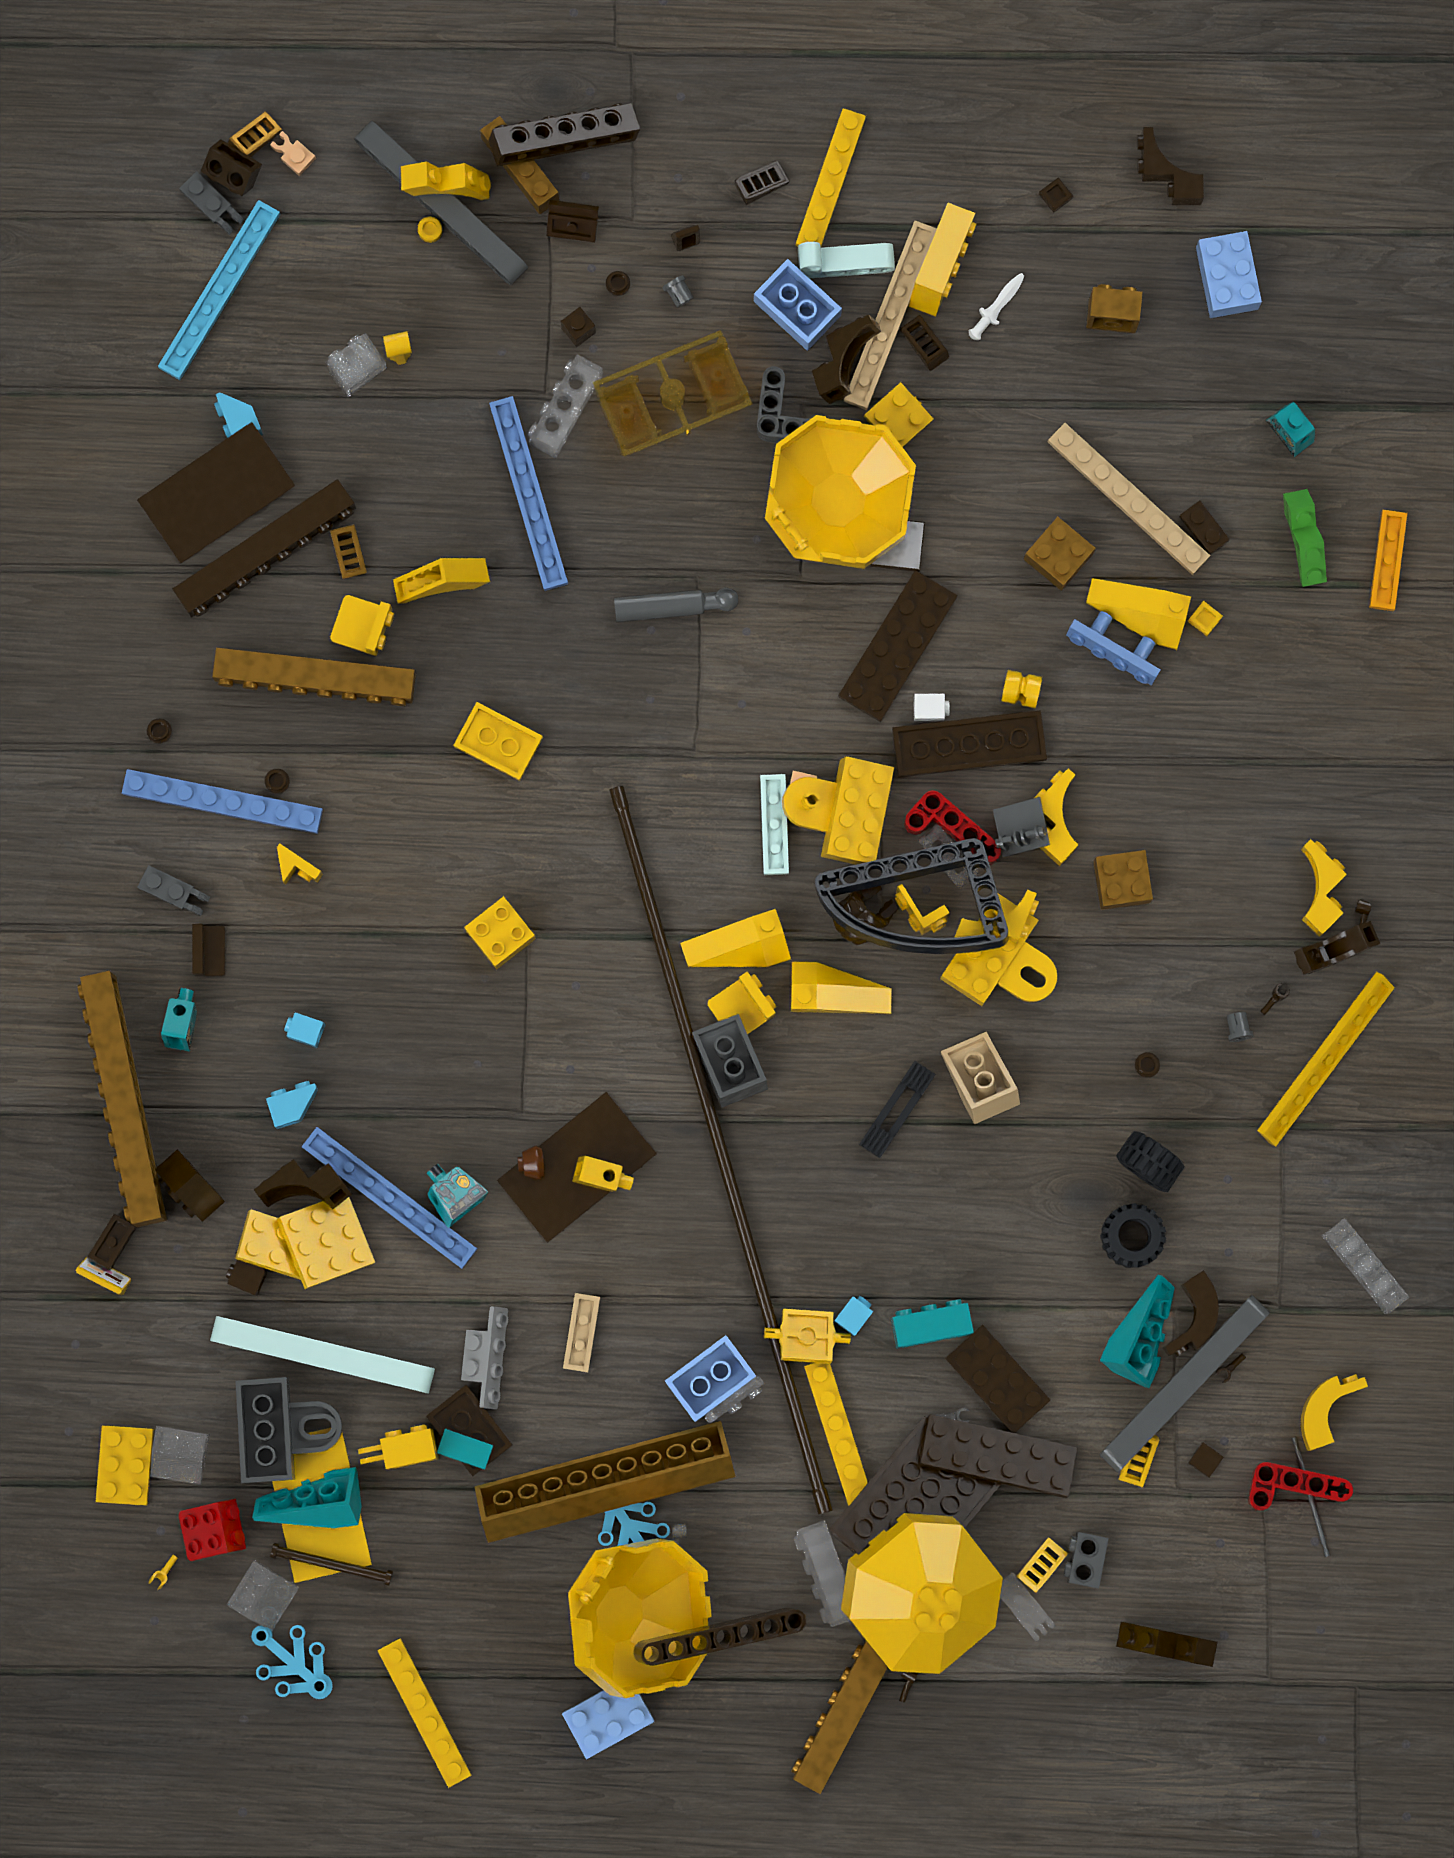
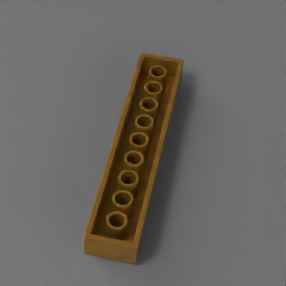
M111 971L80 977L81 984L77 985L80 999H83L86 1004V1008L82 1009L85 1023L91 1028V1033H88L90 1048H93L96 1052V1058H93L95 1072L101 1076L102 1082L98 1083V1089L101 1098H104L107 1107H103L105 1121L109 1122L112 1129L111 1132H108L111 1147H114L117 1156L113 1157L116 1172L119 1171L122 1177V1181H119L118 1185L121 1196H124L127 1202V1206L123 1207L126 1221H129L136 1227L167 1221L117 978Z
M719 1421L474 1487L482 1525L487 1541L490 1543L736 1476L722 1423Z

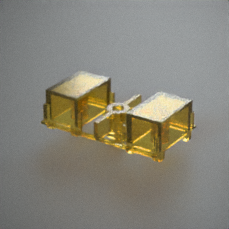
M721 330L593 382L601 410L618 450L624 457L685 432L686 435H689L693 428L752 405L748 390L742 381ZM718 337L716 343L699 350L693 349L688 352V355L683 356L684 363H689L708 408L706 410L708 417L688 424L681 408L685 401L684 385L677 379H669L661 360ZM655 363L663 380L660 387L661 403L665 408L676 411L682 427L662 435L661 429L656 430L636 384L639 382L638 375L634 376L632 374L627 376L625 380L606 388L599 385Z

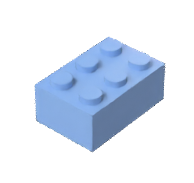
M1244 231L1200 239L1197 243L1196 251L1210 318L1258 310L1262 301L1248 232Z
M789 259L754 293V302L807 351L841 317L842 308Z
M725 1335L666 1379L665 1383L694 1422H696L753 1380L756 1375Z
M604 1690L562 1713L586 1759L654 1722L641 1694H636L635 1697L621 1698L611 1696Z

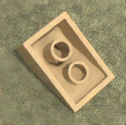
M987 1032L941 1051V1055L974 1124L1020 1105L1018 1089Z

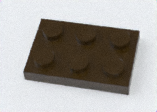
M467 1385L426 1415L441 1436H443L444 1430L447 1429L493 1445L487 1465L513 1446L486 1409L480 1408L479 1400ZM462 1462L472 1477L482 1470Z

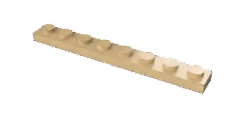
M914 221L875 320L879 324L881 332L866 343L850 383L851 394L844 398V402L864 410L868 409L909 305L915 281L937 230L936 228Z
M1066 423L1048 440V443L1188 572L1193 575L1208 560L1210 555Z

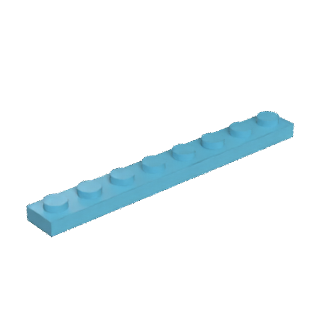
M260 200L257 201L159 363L158 368L181 380L281 215L279 211Z

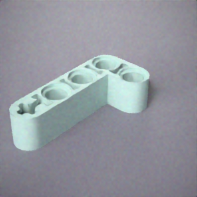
M805 242L798 245L799 270L809 279L888 273L895 270L893 244L890 243L821 248L818 242Z

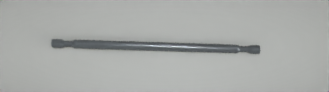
M1294 1437L1292 1442L1295 1446L1299 1467L1302 1470H1306L1300 1449L1298 1448L1297 1437ZM1308 1495L1320 1541L1324 1548V1555L1327 1557L1330 1554L1326 1546L1314 1497Z

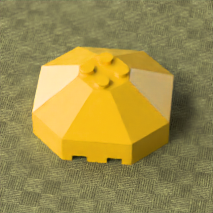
M815 415L776 444L765 520L796 559L865 569L905 538L916 465L886 425L876 424L875 426L862 424L860 421L835 420L826 418V416Z
M904 1513L896 1519L898 1523L887 1532L883 1530L868 1543L870 1546L859 1555L856 1553L848 1559L841 1610L891 1671L940 1674L996 1627L1003 1577L965 1528L953 1516Z
M656 1538L595 1550L568 1592L575 1666L607 1694L621 1698L635 1697L636 1694H649L663 1691L669 1687L688 1685L707 1654L649 1666L638 1662L633 1655L635 1645L642 1640L708 1625V1618L712 1617L710 1596L705 1595L704 1582L708 1581L707 1570L672 1540ZM699 1636L693 1639L694 1648H697L700 1644ZM675 1641L669 1645L670 1654L676 1650ZM648 1647L644 1652L646 1659H649L652 1655L651 1647Z

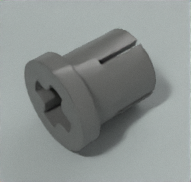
M684 275L673 279L662 287L664 292L669 293L677 308L694 298L684 282L686 280Z
M1246 1012L1227 1015L1230 1035H1228L1229 1042H1240L1254 1037L1253 1031L1249 1029Z

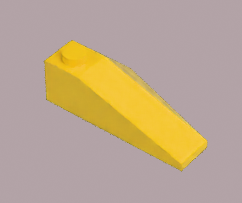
M1092 578L1086 603L1100 612L1108 613L1113 619L1125 625L1132 632L1134 631L1143 637L1146 636L1152 639L1155 645L1177 650L1191 597L1165 590Z
M776 909L746 918L680 943L688 967H770L791 960Z
M792 962L791 1012L891 1014L892 988L818 962Z

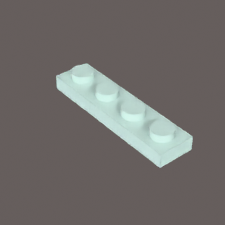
M785 774L760 775L764 875L789 874L787 817L782 808V797L786 790Z

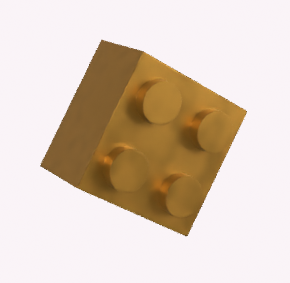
M1105 284L1093 287L1089 298L1086 328L1135 333L1140 321L1142 292L1137 291L1133 287H1123L1122 290L1112 289V286Z
M1057 517L1026 552L1024 560L1062 591L1094 554L1096 548Z
M1146 850L1095 857L1093 862L1101 910L1151 903L1153 896Z

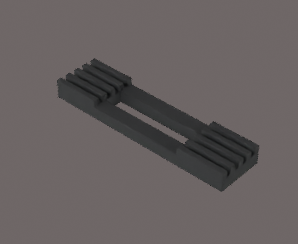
M914 1061L859 1145L878 1158H881L936 1074L917 1063V1061ZM909 1087L915 1093L890 1131L886 1132L880 1126L905 1088Z

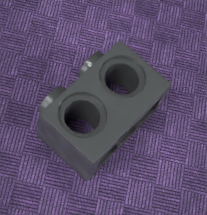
M1076 1532V1537L1071 1536L1069 1551L1073 1552L1071 1562L1066 1561L1064 1576L1068 1577L1067 1582L1099 1589L1109 1538ZM1087 1539L1094 1543V1551L1088 1555L1084 1554L1081 1550L1082 1542ZM1080 1565H1086L1090 1571L1089 1576L1084 1580L1079 1579L1076 1575V1569Z

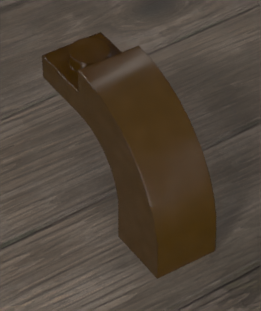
M1368 921L1321 942L1294 951L1297 965L1305 975L1344 961L1381 943L1371 921Z
M1204 1270L1181 1285L1193 1305L1194 1316L1190 1327L1182 1335L1163 1347L1168 1356L1175 1354L1178 1357L1189 1349L1186 1345L1188 1343L1192 1345L1194 1350H1197L1209 1339L1214 1331L1218 1319L1219 1303L1214 1285Z

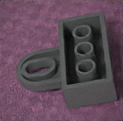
M288 1377L235 1381L241 1483L295 1480L294 1454L323 1452L332 1448L340 1439L342 1420L337 1410L321 1401L291 1403ZM328 1419L331 1422V1430L326 1434L309 1435L306 1433L304 1426L308 1420Z

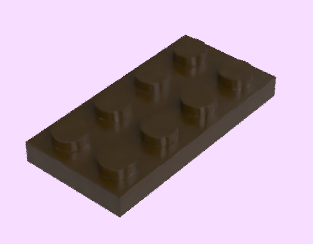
M981 1325L945 1358L1011 1433L1017 1432L1051 1401L984 1325Z

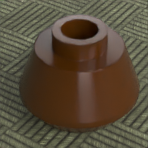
M535 1145L522 1151V1156L517 1157L519 1172H524L525 1177L540 1180L544 1176L542 1148Z

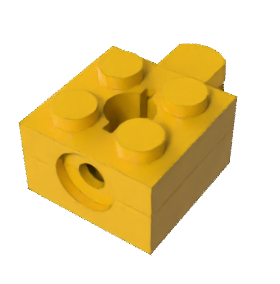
M427 1425L410 1427V1433L402 1434V1430L386 1432V1438L380 1439V1445L358 1449V1454L382 1450L383 1454L360 1459V1464L384 1460L386 1469L390 1470L437 1460L439 1456L434 1431L431 1428L427 1429Z

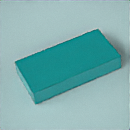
M445 1429L437 1453L485 1470L493 1445Z

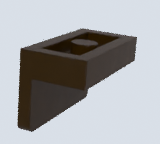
M192 924V974L195 977L225 975L224 926Z

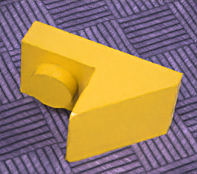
M282 844L277 846L282 880L285 885L296 869L299 870L297 874L304 880L310 882L313 879L318 883L323 875L319 869Z

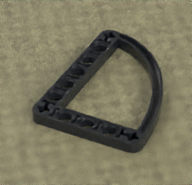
M975 838L822 872L815 879L816 892L826 912L850 933L879 946L913 953L959 954L1000 948L1009 940L1008 927L985 847L980 840ZM971 848H974L975 851H977V853H976V854H972V852L970 851V849H971ZM961 850H962V855H963L962 858H960V851H961ZM949 852L956 856L952 861L942 859V856ZM922 858L931 860V864L926 867L918 865L917 862ZM896 864H904L907 867L903 872L893 870ZM965 866L984 934L953 938H928L885 931L868 925L852 916L837 903L833 896ZM976 868H983L986 870V873L982 876H975L972 871ZM873 869L882 871V875L877 878H872L868 874ZM848 875H855L858 879L854 883H846L844 878ZM837 878L840 879V885H839V886L837 885V881H836ZM823 882H828L830 887L825 888ZM983 888H987L992 891V894L988 897H981L978 892ZM989 909H993L998 912V915L994 918H987L984 913ZM997 925L998 933L1001 937L996 938L993 933V926Z

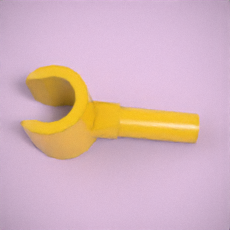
M172 1555L161 1571H156L151 1576L149 1584L154 1578H158L161 1581V1585L157 1590L161 1589L167 1582L169 1570L178 1558Z

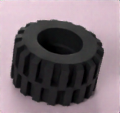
M1138 1131L1131 1133L1116 1155L1118 1161L1126 1169L1162 1192L1170 1190L1185 1168L1183 1162L1171 1151Z
M1137 1203L1123 1205L1114 1210L1106 1218L1101 1228L1102 1234H1100L1103 1243L1102 1248L1108 1254V1258L1114 1260L1117 1265L1125 1266V1268H1139L1154 1261L1164 1249L1163 1245L1166 1243V1229L1163 1227L1161 1217H1158L1153 1209L1150 1210L1147 1206L1143 1204L1137 1205ZM1137 1221L1146 1228L1148 1241L1142 1249L1130 1251L1120 1243L1119 1230L1126 1222Z

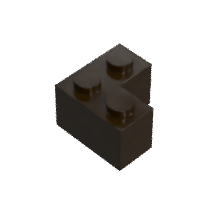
M178 1149L155 1169L161 1176L158 1182L169 1191L168 1194L177 1203L180 1201L184 1203L182 1208L191 1218L196 1215L203 1222L225 1202Z

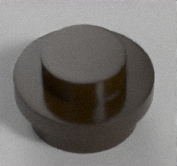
M614 271L606 279V288L612 295H624L630 288V279L626 273Z
M160 718L152 720L147 727L149 739L158 744L168 741L172 735V728L169 722Z
M272 769L266 774L265 786L270 792L280 794L289 787L290 779L284 770Z
M1142 1053L1135 1061L1136 1072L1145 1078L1153 1077L1160 1069V1061L1153 1053Z

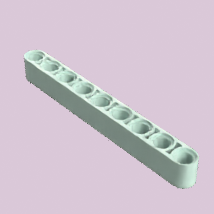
M216 1316L210 1339L213 1342L428 1394L435 1371L434 1368Z

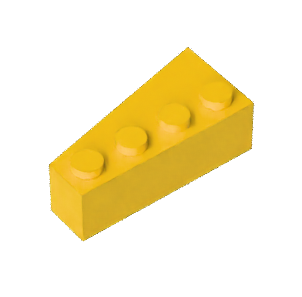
M947 203L915 281L909 307L936 317L943 297H948L952 284L949 283L951 277L955 278L959 270L960 263H957L959 256L964 257L968 243L965 241L967 236L972 238L977 224L973 222L974 212Z

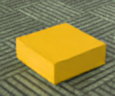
M1203 601L1189 618L1188 622L1208 636L1223 615Z

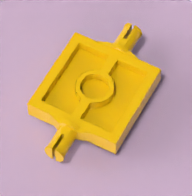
M783 1309L780 1328H764V1338L779 1339L781 1360L831 1364L835 1343L850 1344L851 1340L850 1333H836L833 1325V1312Z

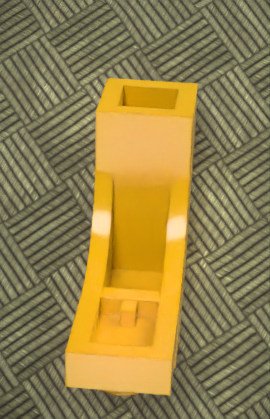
M1357 1374L1342 1379L1344 1384L1340 1385L1338 1376H1334L1319 1384L1311 1392L1305 1402L1301 1415V1432L1307 1451L1334 1442L1328 1425L1329 1409L1339 1397L1368 1387L1365 1377L1358 1379Z

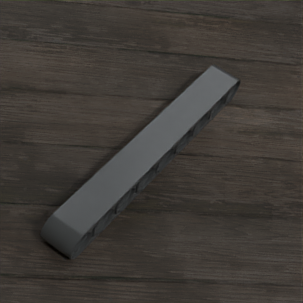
M370 121L354 138L356 143L400 185L401 166L418 163L373 121ZM452 194L413 196L507 284L512 285L528 269L526 263Z
M1251 1295L1099 1455L1118 1473L1270 1312Z

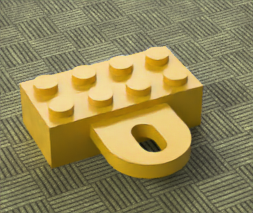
M998 894L1003 913L1006 915L1017 905ZM989 909L984 915L987 918H994L998 915V912ZM1029 914L1026 923L1030 926L1025 939L1020 937L1017 943L1008 940L1004 946L987 951L984 950L980 955L972 952L956 954L940 979L980 1006H983L996 985H999L1020 1000L1037 1002L1048 997L1055 988L1057 970L1049 957L1025 942L1039 921ZM1025 967L1032 968L1045 978V985L1040 988L1034 987L1021 977V970Z

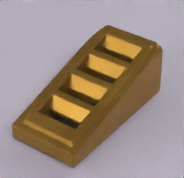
M265 111L230 137L228 144L252 157L278 135L282 129ZM262 122L270 130L269 133L260 125ZM254 129L262 136L261 139L253 131ZM246 136L254 142L253 145L246 139Z
M355 525L330 530L342 578L345 579L367 573ZM351 533L352 538L338 541L337 536ZM354 543L355 548L340 550V546ZM352 553L357 554L356 558L343 561L342 556ZM359 562L360 567L345 570V565Z

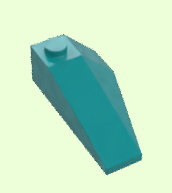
M1157 1275L1109 1338L1100 1359L1113 1373L1146 1388H1150L1160 1364L1161 1357H1157L1159 1343L1164 1342L1165 1339L1162 1328L1164 1319L1169 1317L1175 1289L1162 1275Z
M356 1467L331 1470L323 1473L324 1478L313 1482L307 1479L301 1482L302 1486L292 1490L283 1488L257 1498L252 1516L253 1520L325 1528L358 1525L362 1505Z

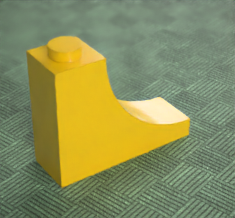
M440 558L393 579L398 603H407L443 592L475 589L490 582L485 558Z

